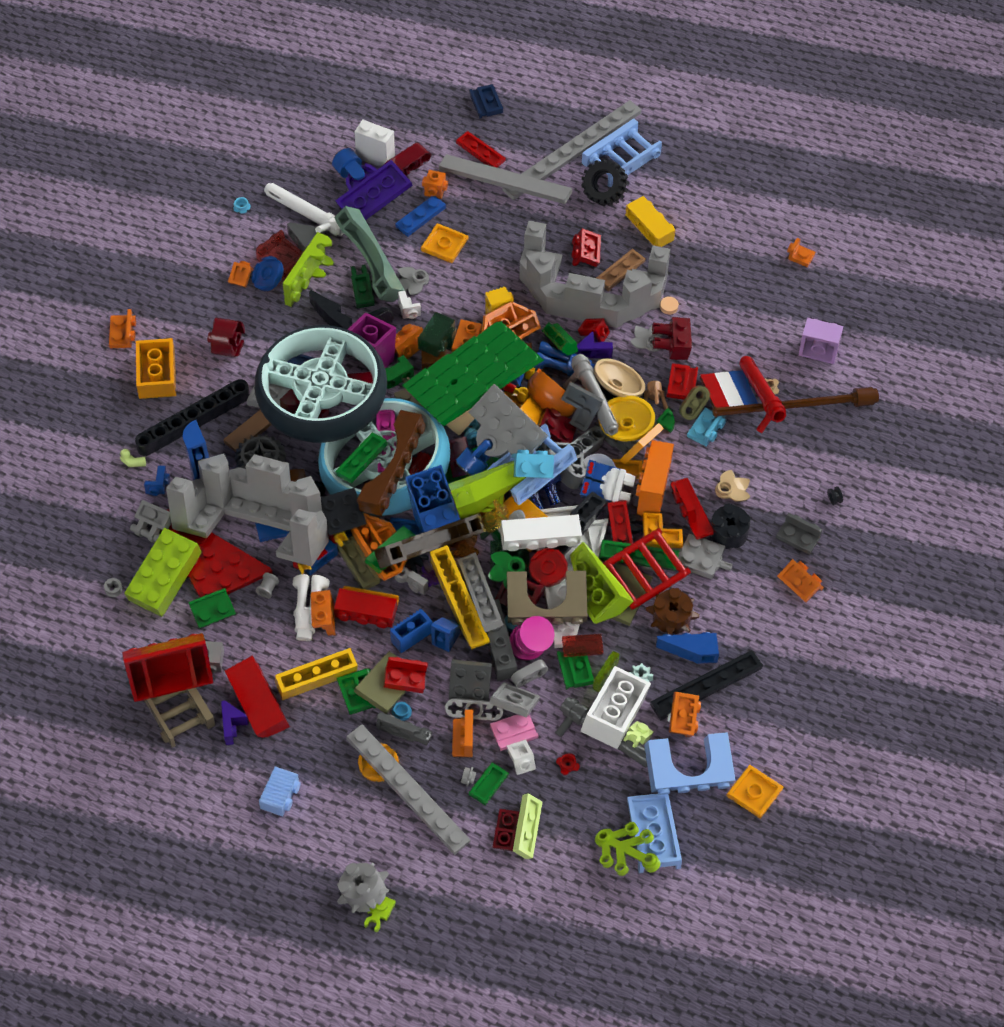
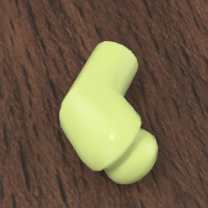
M121 450L120 460L128 467L146 466L145 457L134 458L130 455V450Z

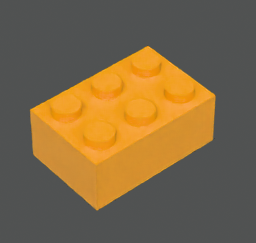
M173 338L136 341V387L139 399L176 396Z

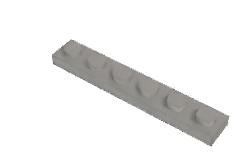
M476 552L458 559L484 631L488 632L503 626L504 624Z

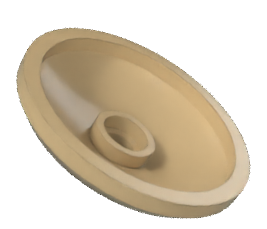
M601 359L595 364V377L599 384L610 394L617 397H640L645 391V383L642 377L630 366L613 359Z

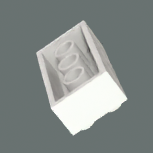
M614 666L587 713L580 732L618 749L644 702L651 683Z

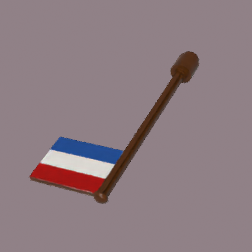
M742 370L700 374L703 386L709 390V400L713 406L712 414L715 418L722 415L764 411L763 404H758ZM873 387L854 388L853 392L847 395L781 402L785 409L848 402L854 403L855 407L870 406L878 403L879 392L877 388Z

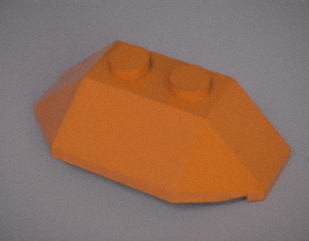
M508 302L483 316L482 332L492 324L500 321L520 339L541 328L536 311L514 302Z
M363 513L367 524L353 529L351 532L367 558L375 549L390 538L396 530L392 523ZM407 560L390 565L380 574L377 572L376 574L383 581L402 573Z

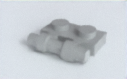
M142 500L134 516L139 519L137 525L132 524L130 530L135 532V535L139 537L144 536L150 542L155 543L160 535V530L168 529L171 524L170 512ZM148 524L152 525L150 531L146 528Z

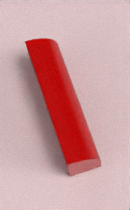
M253 655L225 670L256 736L262 738L269 737L290 727Z

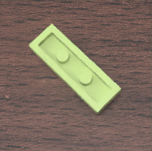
M529 793L522 795L513 852L525 859L533 858L542 808V801Z

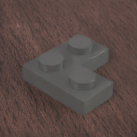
M572 382L569 383L561 398L564 402L577 408L569 424L584 432L587 431L604 400Z

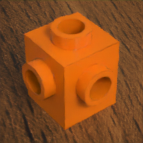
M433 170L428 171L427 176H424L422 180L424 196H436L438 199H442L444 191H447L448 188L446 173Z

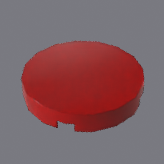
M544 548L532 556L529 572L537 584L553 587L565 579L568 563L565 556L559 550Z

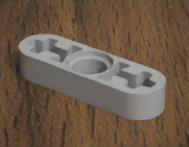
M451 698L445 705L446 713L451 717L458 718L465 717V714H462L463 709H457L456 713H453L452 709L449 708L453 702H456V705L459 707H463V703H467L465 710H469L471 704L479 705L480 712L477 715H473V719L496 721L502 717L504 712L503 708L497 707L500 713H497L496 716H492V712H486V716H482L483 704L487 705L486 709H492L495 706L490 704V701Z

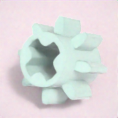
M643 663L638 666L633 665L632 672H629L645 681L653 680V674H649L651 667H646Z

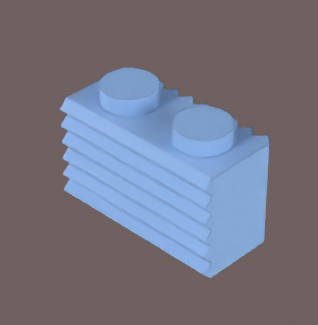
M274 767L259 799L260 809L283 816L285 811H289L293 803L291 799L293 793L297 794L301 785L298 774Z

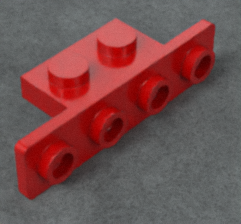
M684 478L671 482L670 486L676 504L679 503L681 514L686 518L695 538L701 539L713 535L714 530L689 479Z

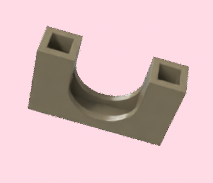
M527 571L507 572L508 623L522 625L529 617L541 616L553 625H561L563 622H571V624L575 625L583 624V622L587 621L586 571H566V597L559 606L552 609L539 608L529 599L527 593Z

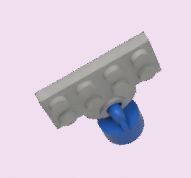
M493 384L469 411L481 424L476 436L478 447L475 451L467 447L456 459V463L466 474L472 476L487 469L488 465L486 462L490 457L500 458L508 452L512 455L517 453V450H529V454H533L548 435L497 385Z

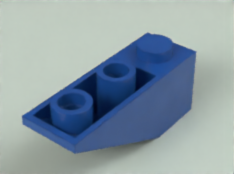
M716 633L663 634L657 636L656 648L697 664L718 662L719 650Z

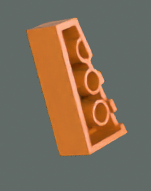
M652 440L650 447H646L645 458L647 460H643L642 470L644 472H640L639 477L641 485L638 484L636 489V496H639L637 515H640L642 518L643 513H660L673 455L674 444Z

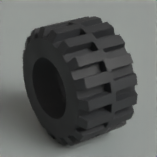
M601 159V161H594V165L589 164V169L584 170L583 173L586 175L585 177L582 176L581 180L584 183L581 186L584 188V194L593 202L603 206H612L613 203H619L620 198L623 199L625 197L623 194L628 191L626 186H629V181H627L628 175L620 165L611 160ZM603 174H612V187L606 192H599L597 188L598 179Z

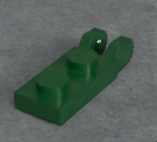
M366 264L361 265L362 274L356 275L355 266H350L356 308L375 306Z

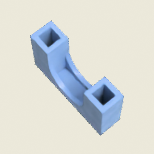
M728 732L708 734L704 738L707 766L703 774L693 777L683 775L674 767L668 738L648 740L644 747L651 793L658 792V795H665L675 790H678V793H686L694 788H698V791H706L713 786H718V789L729 788L730 784L735 781Z

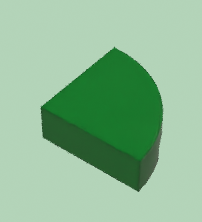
M667 408L656 420V423H659L669 433L675 427V419L672 411Z

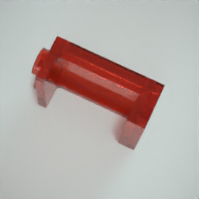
M282 230L274 233L256 249V257L259 262L263 261L261 259L267 256L276 257L282 262L284 268L283 281H285L303 254L300 249L285 238L284 231Z

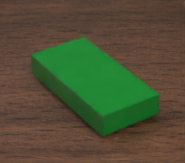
M492 762L469 791V795L486 806L508 777L509 772Z

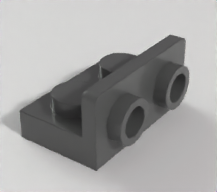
M788 513L784 524L776 535V539L810 555L821 538L822 529L814 523L803 520L798 515Z

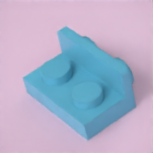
M705 407L687 433V437L707 447L710 441L714 442L716 439L717 430L724 427L726 423L725 415L715 418L712 410Z

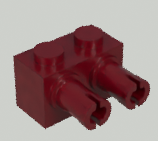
M672 317L669 324L653 322L652 334L668 335L667 339L654 337L653 349L669 350V359L688 360L692 349L690 318Z

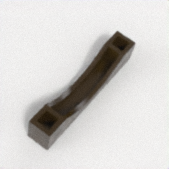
M479 513L375 549L374 553L381 569L486 532V528Z

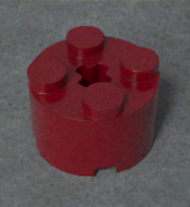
M215 318L212 332H209L207 337L208 343H211V353L238 357L244 344V340H241V334H245L243 322Z

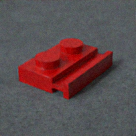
M672 363L667 397L685 400L692 388L696 386L698 367L690 368L688 365Z

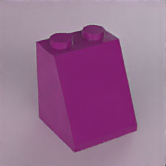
M365 312L347 330L367 340L380 355L384 367L387 368L394 361L396 327Z

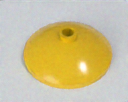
M619 396L607 402L619 426L618 432L615 435L606 434L608 437L618 441H635L643 438L652 430L655 424V412L652 406L644 399L636 396ZM599 421L600 428L604 432V429Z

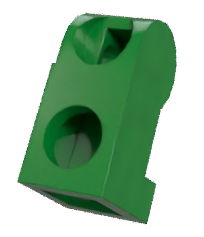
M404 355L397 358V364L390 368H385L387 389L402 383V380L406 377L412 378L414 376V367Z

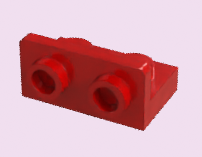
M582 228L572 239V244H574L571 258H573L572 265L577 266L580 262H584L597 267L600 264L601 235Z
M388 657L385 667L384 688L423 694L428 663L419 660L402 659L400 657Z

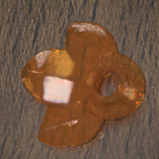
M477 535L448 545L449 549L456 548V550H450L453 558L458 556L463 558L475 552L476 555L479 554V551L474 548L477 542Z

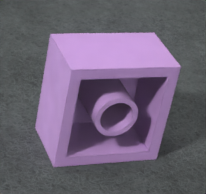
M807 318L798 356L834 364L843 326Z

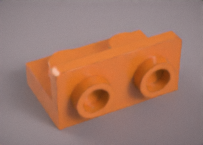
M127 309V315H111L109 348H132V341H135V330H133V327H136V316L132 315L131 309Z
M792 559L777 577L807 603L819 589L823 590L824 587L820 584L822 580L815 573L811 576L807 572L809 568L801 561L797 563Z
M331 591L311 592L312 627H322V629L326 630L328 636L336 635L334 600Z
M674 692L669 733L685 735V737H692L694 733H697L698 721H696V717L701 708L698 695Z
M465 710V717L453 719V757H473V710Z

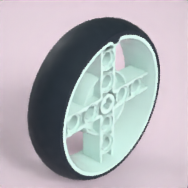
M316 325L300 328L286 334L266 351L256 370L254 390L261 412L277 430L301 441L326 443L347 438L362 430L374 419L385 399L387 375L380 355L363 337L341 327ZM323 350L320 358L310 359L302 365L287 362L300 354ZM346 354L358 359L369 369L372 374L373 384L348 378L345 369L341 365ZM269 384L293 389L297 399L300 401L295 414L286 411L272 399L269 393ZM340 402L357 405L343 414L328 418H318L321 410L332 408Z

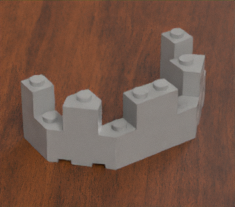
M528 221L524 234V250L520 259L519 279L526 285L531 295L539 302L546 314L580 321L604 318L607 326L618 328L623 323L634 320L646 312L660 307L668 276L669 248L652 246L648 272L632 269V271L627 270L623 282L622 296L605 293V280L569 273L566 284L556 283L563 255L545 251L546 224Z
M220 454L198 461L200 479L191 481L175 476L166 488L172 529L207 538L224 514L290 532L276 550V557L311 567L329 542L327 519L322 512L320 492L311 476L298 479L296 482L291 481L289 463L254 454L246 464V469L235 468L229 470L225 455Z

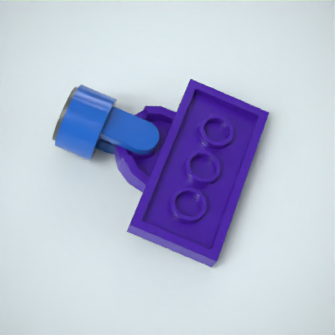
M344 148L336 153L332 161L334 169L343 178H346V185L349 190L335 200L336 204L341 210L345 206L359 209L365 220L413 186L412 182L392 160L377 170L370 164L365 163V165H362L361 158L353 149Z

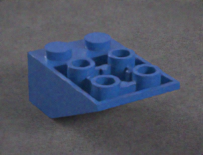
M442 465L405 477L413 515L420 533L460 520Z

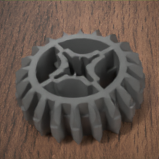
M259 433L257 437L251 435L250 440L244 438V443H239V448L235 452L237 468L246 469L245 466L254 454L260 456V453L263 457L286 462L284 446L281 445L279 440L275 441L274 436L268 438L267 434L264 437H261Z

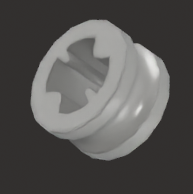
M116 578L108 579L104 584L105 593L109 597L119 596L122 593L120 580ZM113 585H116L117 588H114V590L111 591L110 588Z

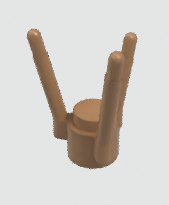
M650 381L647 384V390L644 391V400L648 401L649 397L651 400H655V404H659V399L661 398L664 410H666L668 405L665 393L662 390V384L659 381Z

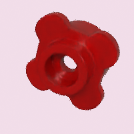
M572 753L564 754L556 760V764L560 766L561 774L568 775L571 771H578L580 765L576 763L575 755Z

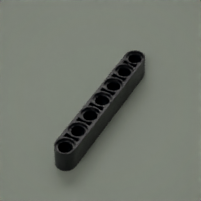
M243 379L235 380L139 433L135 438L138 453L142 456H148L183 437V431L190 422L196 420L198 426L201 427L246 402L250 395L248 383Z

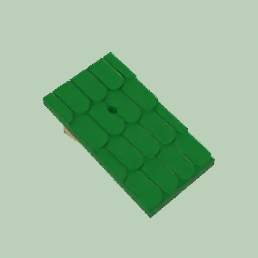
M500 321L492 324L477 337L473 336L451 354L443 356L429 368H424L402 386L440 424L446 425L460 436L475 419L469 411L493 384L501 389L544 361V359Z

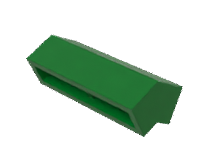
M548 322L541 330L567 356L578 352L577 342L558 323L551 324Z

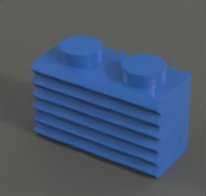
M419 609V611L407 617L406 620L403 619V622L400 621V624H397V626L390 628L391 643L400 653H403L431 634L432 620L422 609Z

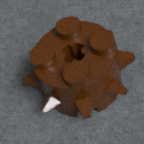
M671 588L656 595L654 605L646 607V611L653 615L651 627H657L662 632H667L670 635L673 633L679 634L683 631L690 632L689 625L691 620L697 619L700 614L693 611L694 598H690L679 588Z

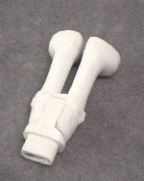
M306 574L293 577V586L298 591L297 605L293 616L295 617L296 639L299 641H311L312 634L315 633V628L312 627L311 597L310 606L306 607L307 590L310 585V577ZM312 575L311 592L327 590L329 588V579L320 575Z

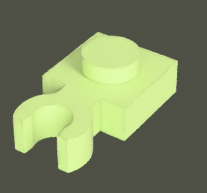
M636 721L629 727L623 741H632L635 748L639 743L642 745L652 737L654 731L649 729L646 724Z

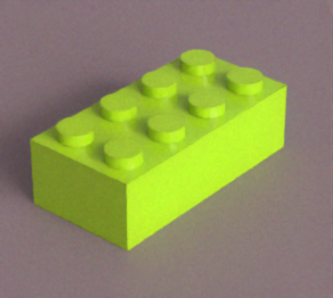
M164 528L124 592L127 599L163 617L202 553L198 543Z

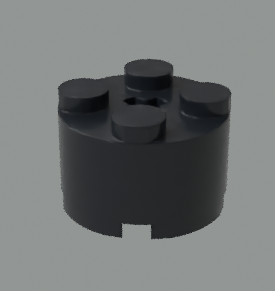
M727 503L717 509L711 521V526L714 530V534L711 535L713 542L724 545L725 549L741 547L748 538L750 516L742 508L731 503Z

